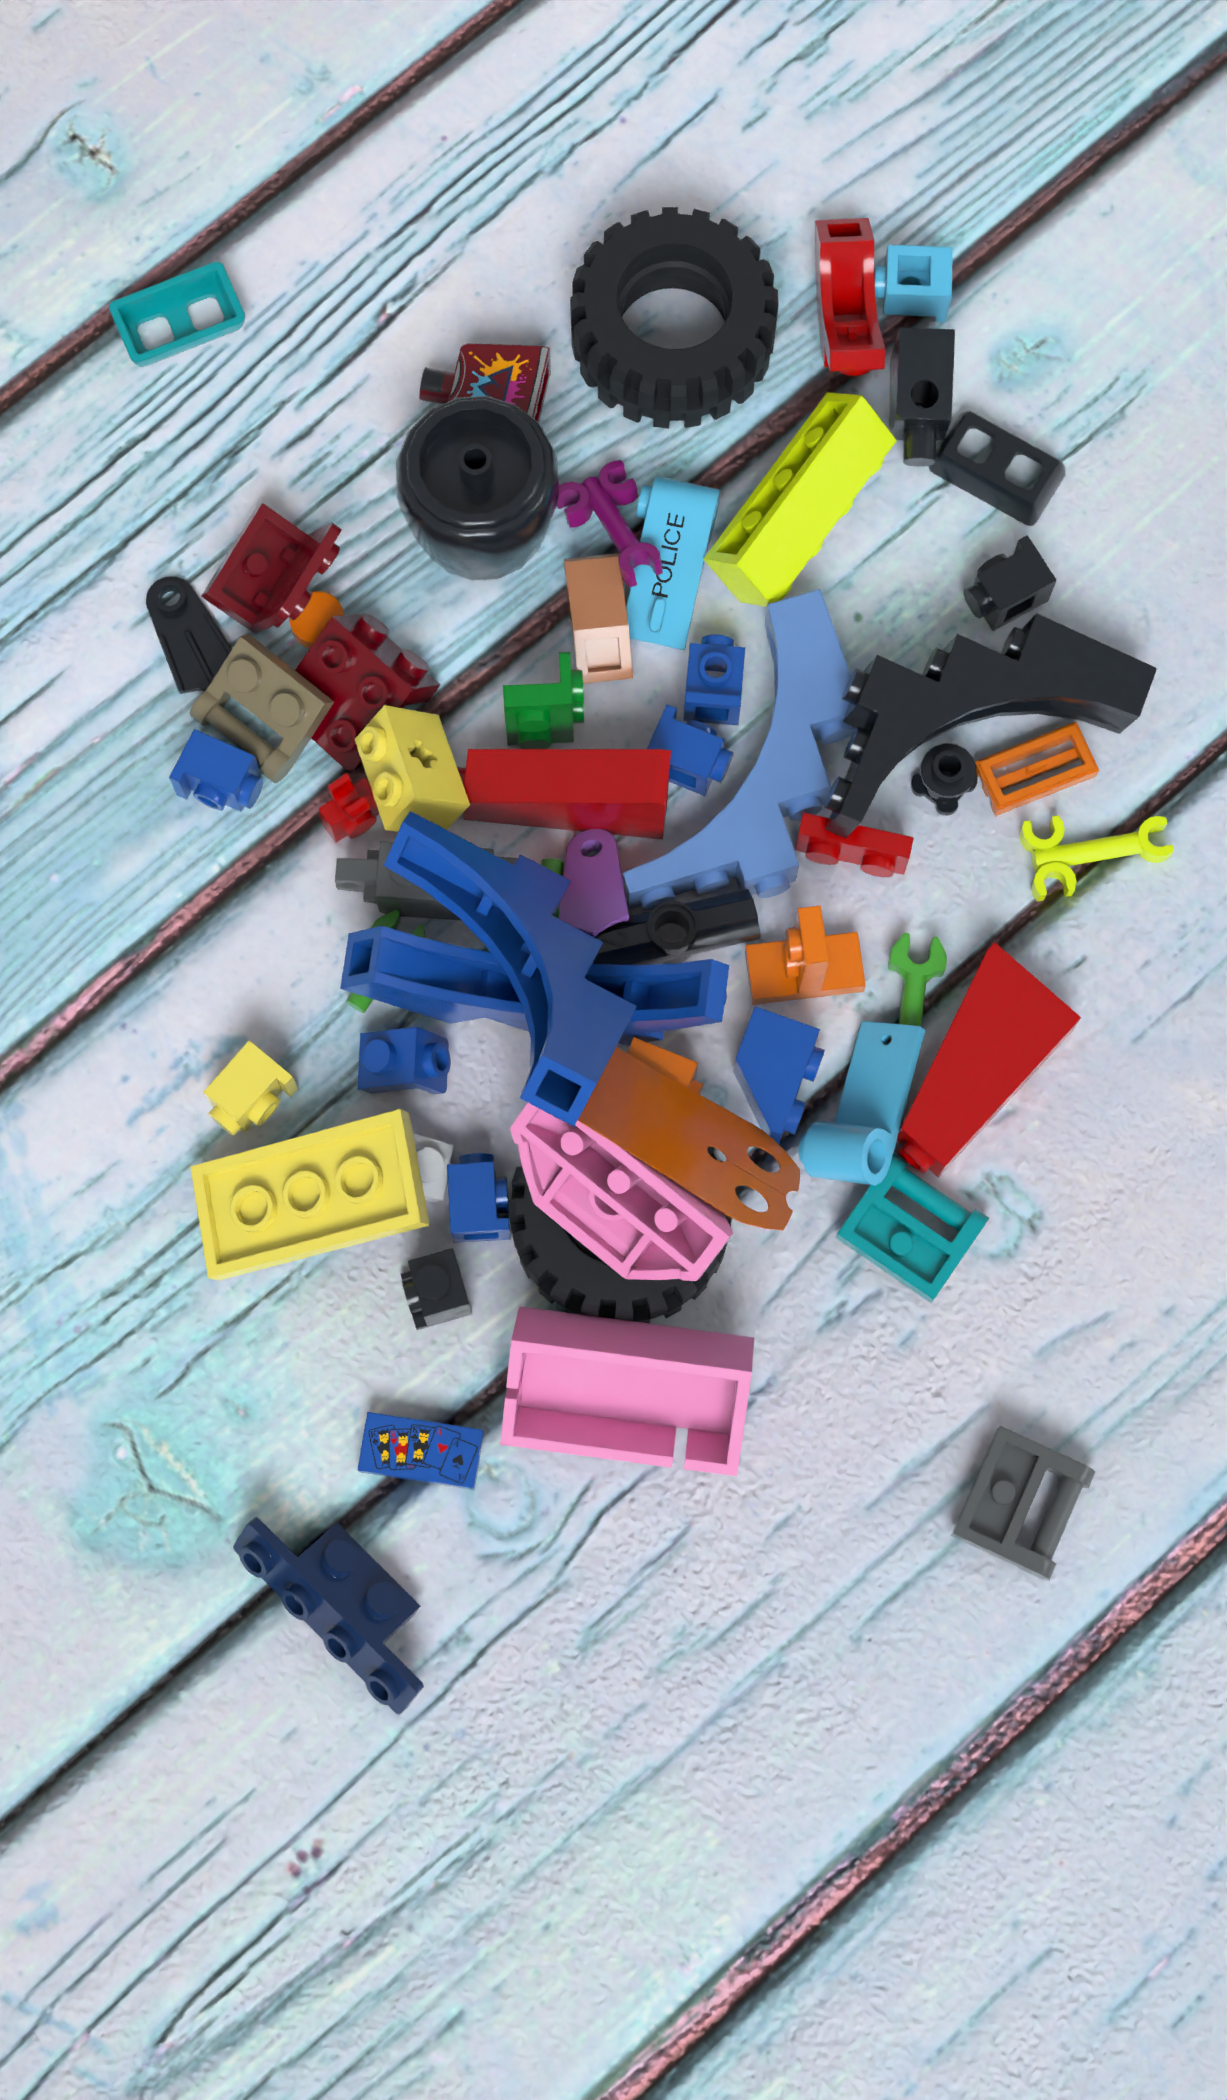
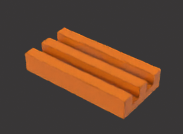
M1077 722L975 761L976 775L980 777L983 783L982 789L985 796H989L992 802L991 809L995 817L1094 778L1099 772V768ZM1068 741H1071L1074 746L1072 749L999 778H995L992 772ZM1078 760L1082 763L1078 767L1003 796L1002 791Z

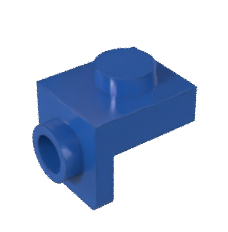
M419 1027L360 1033L357 1089L370 1094L409 1089H420L431 1094L446 1093L447 1074L451 1066L447 1038Z

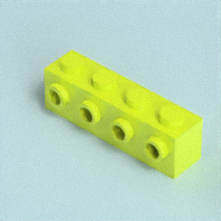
M826 393L703 558L739 602L767 607L768 604L780 601L786 597L791 590L793 581L807 562L820 551L824 539L837 521L851 509L854 498L868 479L883 465L885 456L897 440L862 395Z

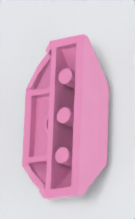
M527 1103L510 1127L514 1143H518L521 1165L533 1204L624 1279H682V1281H697L733 1235V1231L724 1213L579 1121L573 1127Z

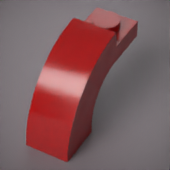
M869 218L815 220L816 293L824 367H829L830 372L839 371L851 376L863 375L870 370L885 369V346L878 322L875 298V240Z

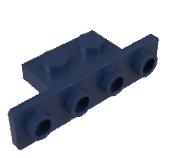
M254 1517L246 1524L233 1545V1549L239 1555L243 1566L253 1576L262 1578L281 1597L286 1610L295 1618L304 1620L323 1639L327 1651L336 1660L346 1663L365 1682L367 1690L375 1700L389 1706L396 1714L401 1715L417 1697L424 1685L384 1643L404 1626L421 1606L338 1523L332 1526L297 1557L259 1518Z

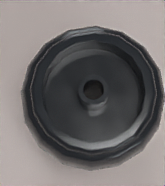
M489 396L455 398L429 410L407 432L396 460L397 500L415 539L427 555L444 570L469 580L499 579L521 569L539 551L559 499L557 456L542 425L519 406Z

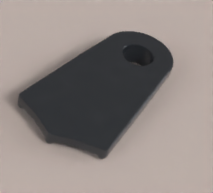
M174 576L161 578L149 588L146 595V606L174 682L180 694L206 691L231 652L232 647L192 586L186 580ZM167 592H176L180 595L179 601L172 606L163 605L161 598Z

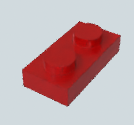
M803 813L795 851L804 852L807 859L824 865H835L838 861L861 865L860 869L863 872L877 877H891L894 873L904 875L914 837L858 825L845 839L825 830L829 818Z

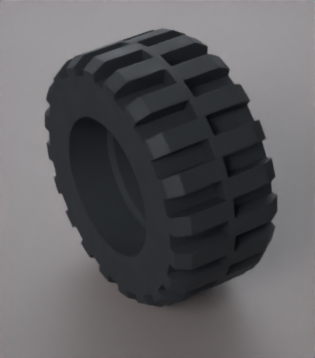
M662 207L661 215L650 216L648 210L631 215L630 225L624 227L621 222H616L605 230L604 245L599 241L593 242L584 253V265L576 269L572 281L573 296L570 297L571 341L574 359L580 362V374L587 386L592 388L598 386V399L609 408H614L617 404L622 405L623 417L637 423L640 422L642 416L653 419V427L669 429V421L683 420L684 427L689 428L700 426L702 416L711 414L712 418L717 420L730 413L732 400L737 404H743L754 393L755 382L762 381L769 368L770 354L773 353L779 307L778 290L773 287L774 273L768 261L764 259L759 260L760 248L751 237L745 236L740 240L736 225L726 219H721L719 224L709 220L710 212L693 209L692 215L678 214V207ZM674 288L688 290L706 298L718 309L725 323L715 335L703 343L683 349H667L654 346L640 339L628 328L622 317L626 310L642 296L653 291Z
M708 1147L707 1152L717 1160L713 1153L714 1147ZM522 1165L515 1169L511 1182L512 1196L511 1200H509V1219L514 1246L519 1255L520 1264L528 1279L532 1278L538 1286L539 1293L551 1304L556 1302L564 1307L566 1313L649 1324L650 1319L662 1315L667 1319L681 1311L682 1305L691 1298L695 1300L707 1288L708 1281L714 1273H717L727 1243L697 1281H682V1279H624L606 1263L597 1261L584 1253L577 1246L570 1233L533 1204ZM724 1214L731 1227L732 1218Z

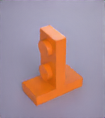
M821 905L797 908L794 926L786 928V940L745 946L752 1005L858 993L865 990L866 984L858 932L825 936Z

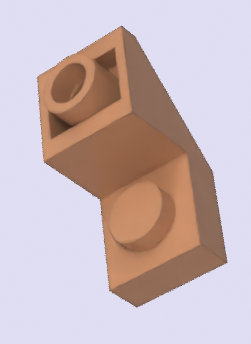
M613 553L564 559L576 670H582L583 684L632 679L629 625L623 580L619 567V554Z

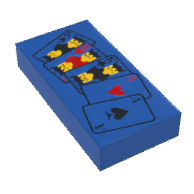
M367 1412L357 1471L475 1490L484 1430Z

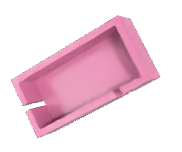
M519 1306L510 1346L506 1384L507 1392L504 1403L500 1445L672 1468L677 1427L688 1429L684 1469L737 1476L752 1375L754 1337Z

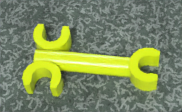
M1058 815L1052 816L1049 822L1051 837L1048 839L1037 838L1032 831L1031 821H1024L1019 837L1022 846L1031 853L1033 868L1036 872L1031 884L1033 897L1037 902L1044 901L1047 895L1044 880L1048 878L1058 879L1063 885L1065 897L1072 896L1077 881L1075 873L1068 866L1139 854L1140 857L1148 862H1164L1174 852L1173 845L1157 847L1149 841L1148 834L1163 831L1168 824L1166 817L1154 816L1148 818L1142 823L1137 832L1059 845L1064 836L1065 828L1063 821Z

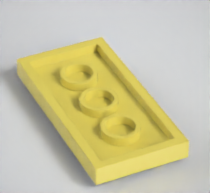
M403 1109L393 1110L190 1166L207 1275L209 1279L217 1281L430 1225L410 1113Z

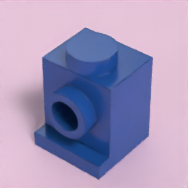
M717 634L702 637L701 644L690 643L683 721L695 720L702 723L726 725L739 724L745 647H735L732 638ZM706 671L725 672V674L714 678L709 676Z
M666 704L647 749L671 750L669 782L706 796L712 780L722 783L734 752L723 748L724 739L718 737L717 732L713 728L695 720H688L686 723L676 720L677 708Z
M196 729L193 730L169 776L177 796L187 800L193 790V796L198 801L220 811L224 809L225 805L242 812L244 807L251 809L256 803L263 786V778L260 777L261 772L254 755Z
M488 1153L467 1154L459 1157L460 1164H447L450 1232L453 1243L511 1240L509 1218L498 1219V1213L509 1212L507 1177L496 1178L494 1155Z

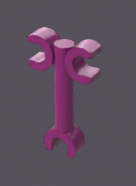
M617 460L606 464L600 470L599 478L589 477L582 484L566 482L559 485L557 508L561 509L568 506L564 509L570 528L585 524L591 518L593 511L595 512L620 552L619 567L624 583L634 587L637 585L634 573L635 567L648 565L657 576L663 573V567L658 549L649 543H639L616 507L630 504L638 498L636 482L633 478L626 480L624 463L622 460Z

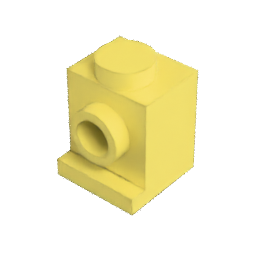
M249 1040L203 1093L213 1106L208 1115L226 1132L234 1136L239 1130L245 1133L253 1123L257 1126L264 1124L278 1108L280 1099L277 1096L283 1090L288 1096L292 1097L298 1090V1087L292 1075Z

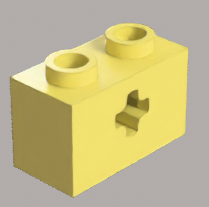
M384 705L355 738L385 830L398 832L410 811L447 830L470 806L439 715Z

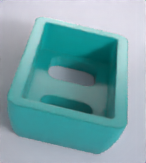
M212 262L114 300L109 305V310L130 359L139 367L149 366L236 332L242 328L245 322V313L227 272L220 262ZM214 298L218 302L224 316L223 322L203 330L195 329L187 312L188 307L204 299ZM163 317L170 325L174 340L148 350L144 347L137 329L142 323Z

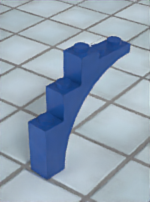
M410 811L402 822L383 866L422 888L453 912L492 953L509 977L522 1004L531 1039L530 1069L520 1099L574 1127L637 1006L585 979L603 942L554 917L571 880L521 854L514 865Z
M385 926L348 934L340 989L450 1024L488 1018L528 1031L522 1004L509 977L491 952L426 939ZM714 959L652 965L592 964L585 979L637 1006L618 1042L628 1046L631 1045L634 1037L645 1042L663 1040L664 1031L722 1022L727 999L726 988L729 965Z

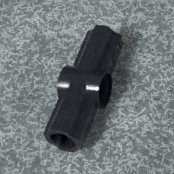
M749 889L685 904L678 901L663 902L650 912L629 916L628 921L619 922L598 933L594 938L602 941L603 944L593 964L651 965L659 962L664 964L682 963L694 954L758 940L761 933L754 900ZM667 923H675L685 929L687 936L680 942L668 943L659 938L656 932Z

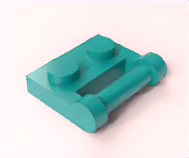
M893 1153L886 1177L881 1183L875 1186L870 1185L835 1238L932 1303L989 1220V1217L977 1209H974L971 1213L906 1169L905 1167L908 1162ZM891 1187H894L959 1231L952 1243L886 1199L885 1196Z

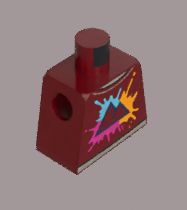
M467 343L460 348L455 373L425 367L420 384L419 399L444 404L459 397L489 396L519 406L539 423L551 374L550 347Z

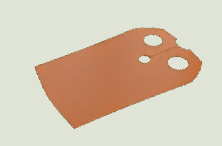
M618 1047L615 1048L578 1121L734 1220L764 1229L784 1230L793 1212L787 1204L786 1195L791 1191L798 1192L800 1184V1168L788 1153L772 1137L754 1124L662 1074ZM714 1147L720 1150L725 1155L726 1161L720 1162L715 1160L707 1152V1148ZM758 1147L770 1153L777 1160L779 1171L773 1173L758 1167L750 1159L747 1151L748 1148ZM743 1185L756 1190L765 1198L768 1210L758 1212L750 1209L739 1200L735 1193V1188Z

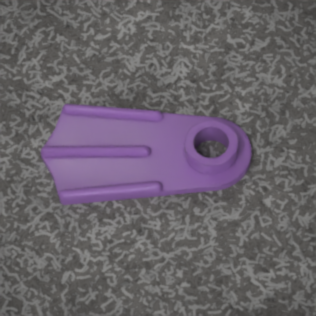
M589 829L577 834L569 842L566 849L563 877L571 880V883L560 903L559 919L596 937L598 933L608 927L629 920L617 843L610 832L603 829ZM592 851H600L595 856L586 857V855Z

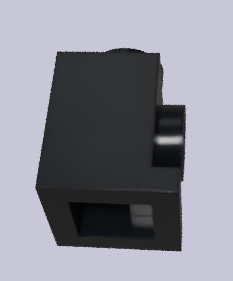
M1026 535L1018 540L1012 556L1007 558L1005 554H999L981 565L977 570L974 585L964 589V597L971 612L978 619L984 617L992 631H995L1048 602L1055 586L1056 578L1029 536Z
M453 1248L408 1261L410 1271L400 1275L416 1330L472 1314Z

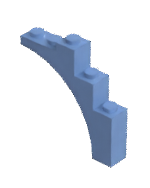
M821 589L767 605L765 628L774 662L775 707L771 728L757 762L731 802L699 833L664 856L623 872V882L629 909L642 905L644 910H653L663 902L675 901V895L694 889L699 894L711 893L727 886L729 879L736 877L740 891L749 889L751 895L757 893L759 898H768L781 894L790 888L789 883L796 881L799 863L783 817L789 816L791 820L797 821L802 820L803 813L816 815L822 810V806L825 805L831 789V784L816 741L822 740L824 744L836 743L851 736L854 729H856L843 722L850 703L842 700V696L851 673Z

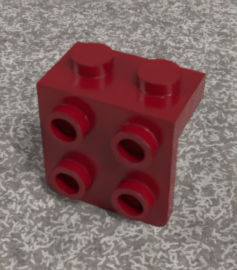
M261 503L254 509L201 597L254 634L272 626L278 628L288 617L294 621L303 612L312 597V592L306 588L315 573L318 572L321 575L325 573L337 557L340 547L334 542L339 536L341 528L331 522L307 535L267 505Z
M366 613L332 616L295 669L296 672L334 701L311 739L347 770L357 769L362 766L363 763L355 738L384 705L404 708L405 705L429 702L441 685L427 673L429 666L420 656L410 650L398 647L387 637L390 634L388 628L380 620Z

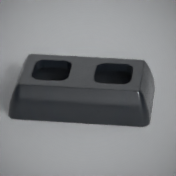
M969 410L959 415L936 452V463L929 466V470L933 474L1027 526L1036 524L1065 477V466L1061 460ZM970 429H978L996 441L994 449L983 463H976L961 455L957 450L958 445ZM1017 455H1025L1043 467L1044 471L1032 489L1025 490L1005 478L1006 470Z

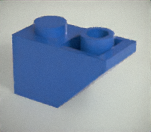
M755 1006L738 1050L733 1072L760 1128L780 1144L784 1131L794 1135L796 1133L806 1102L796 1099L803 1078L814 1082L825 1049L815 1046L820 1029Z

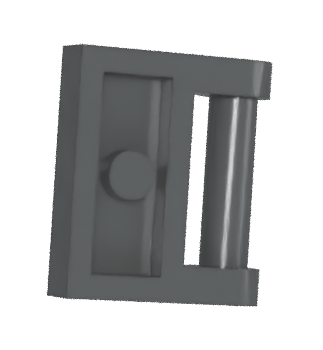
M999 1426L951 1536L1011 1563L1033 1576L1050 1581L1056 1567V1563L1052 1561L1054 1553L1082 1488L1089 1489L1095 1471L1083 1463ZM1047 1470L1060 1477V1481L1029 1550L1015 1542Z

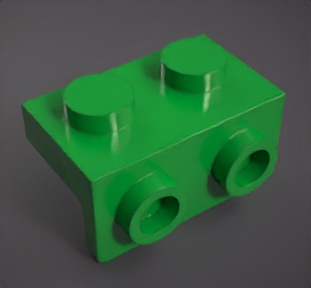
M559 652L560 683L503 685L508 745H518L520 749H548L552 746V743L574 742L573 723H584L583 673L582 670H571L570 652Z

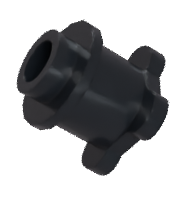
M944 743L934 746L925 754L921 762L920 773L915 774L911 780L913 794L919 797H926L935 804L936 811L941 815L948 816L954 814L958 809V801L965 793L974 791L978 782L976 764L972 755L965 748L957 744ZM948 770L952 772L954 776H945L940 771Z

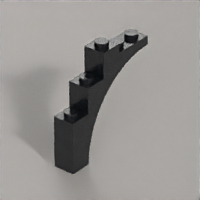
M1038 613L1022 629L1014 627L1011 630L1001 653L957 634L943 650L937 647L933 650L922 675L876 655L864 671L857 668L853 671L842 696V700L850 703L843 722L856 729L844 752V758L851 761L845 779L840 776L836 778L824 805L825 808L832 811L825 830L846 839L862 822L880 785L895 766L920 745L958 726L996 716L1041 714L1081 720L1120 734L1140 717L1157 668Z

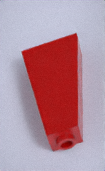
M468 749L466 768L457 767L470 806L463 812L464 820L580 832L589 829H603L612 835L663 840L671 750Z
M995 942L986 951L898 1133L897 1142L902 1145V1148L899 1150L901 1156L913 1168L923 1174L929 1169L939 1178L1073 1032L1081 1019L1075 1011Z

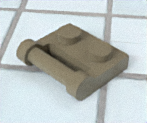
M244 635L239 637L208 689L195 701L190 710V716L202 726L210 724L241 750L254 755L257 763L262 766L261 773L273 783H278L290 772L334 701L254 637ZM230 696L284 738L277 749L224 708Z

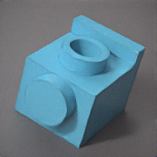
M888 245L884 266H874L875 298L883 299V314L934 316L935 322H946L952 297L953 247Z

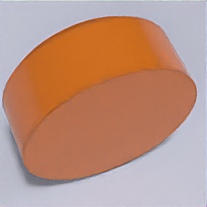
M313 591L309 603L299 617L294 621L289 618L293 636L302 646L310 649L332 616H343L344 612L340 602L334 596L321 591Z

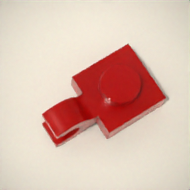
M345 773L327 785L332 800L318 808L324 828L335 843L346 836L350 839L359 837L376 823V816L379 815V811L370 784L365 777L353 785L351 778Z

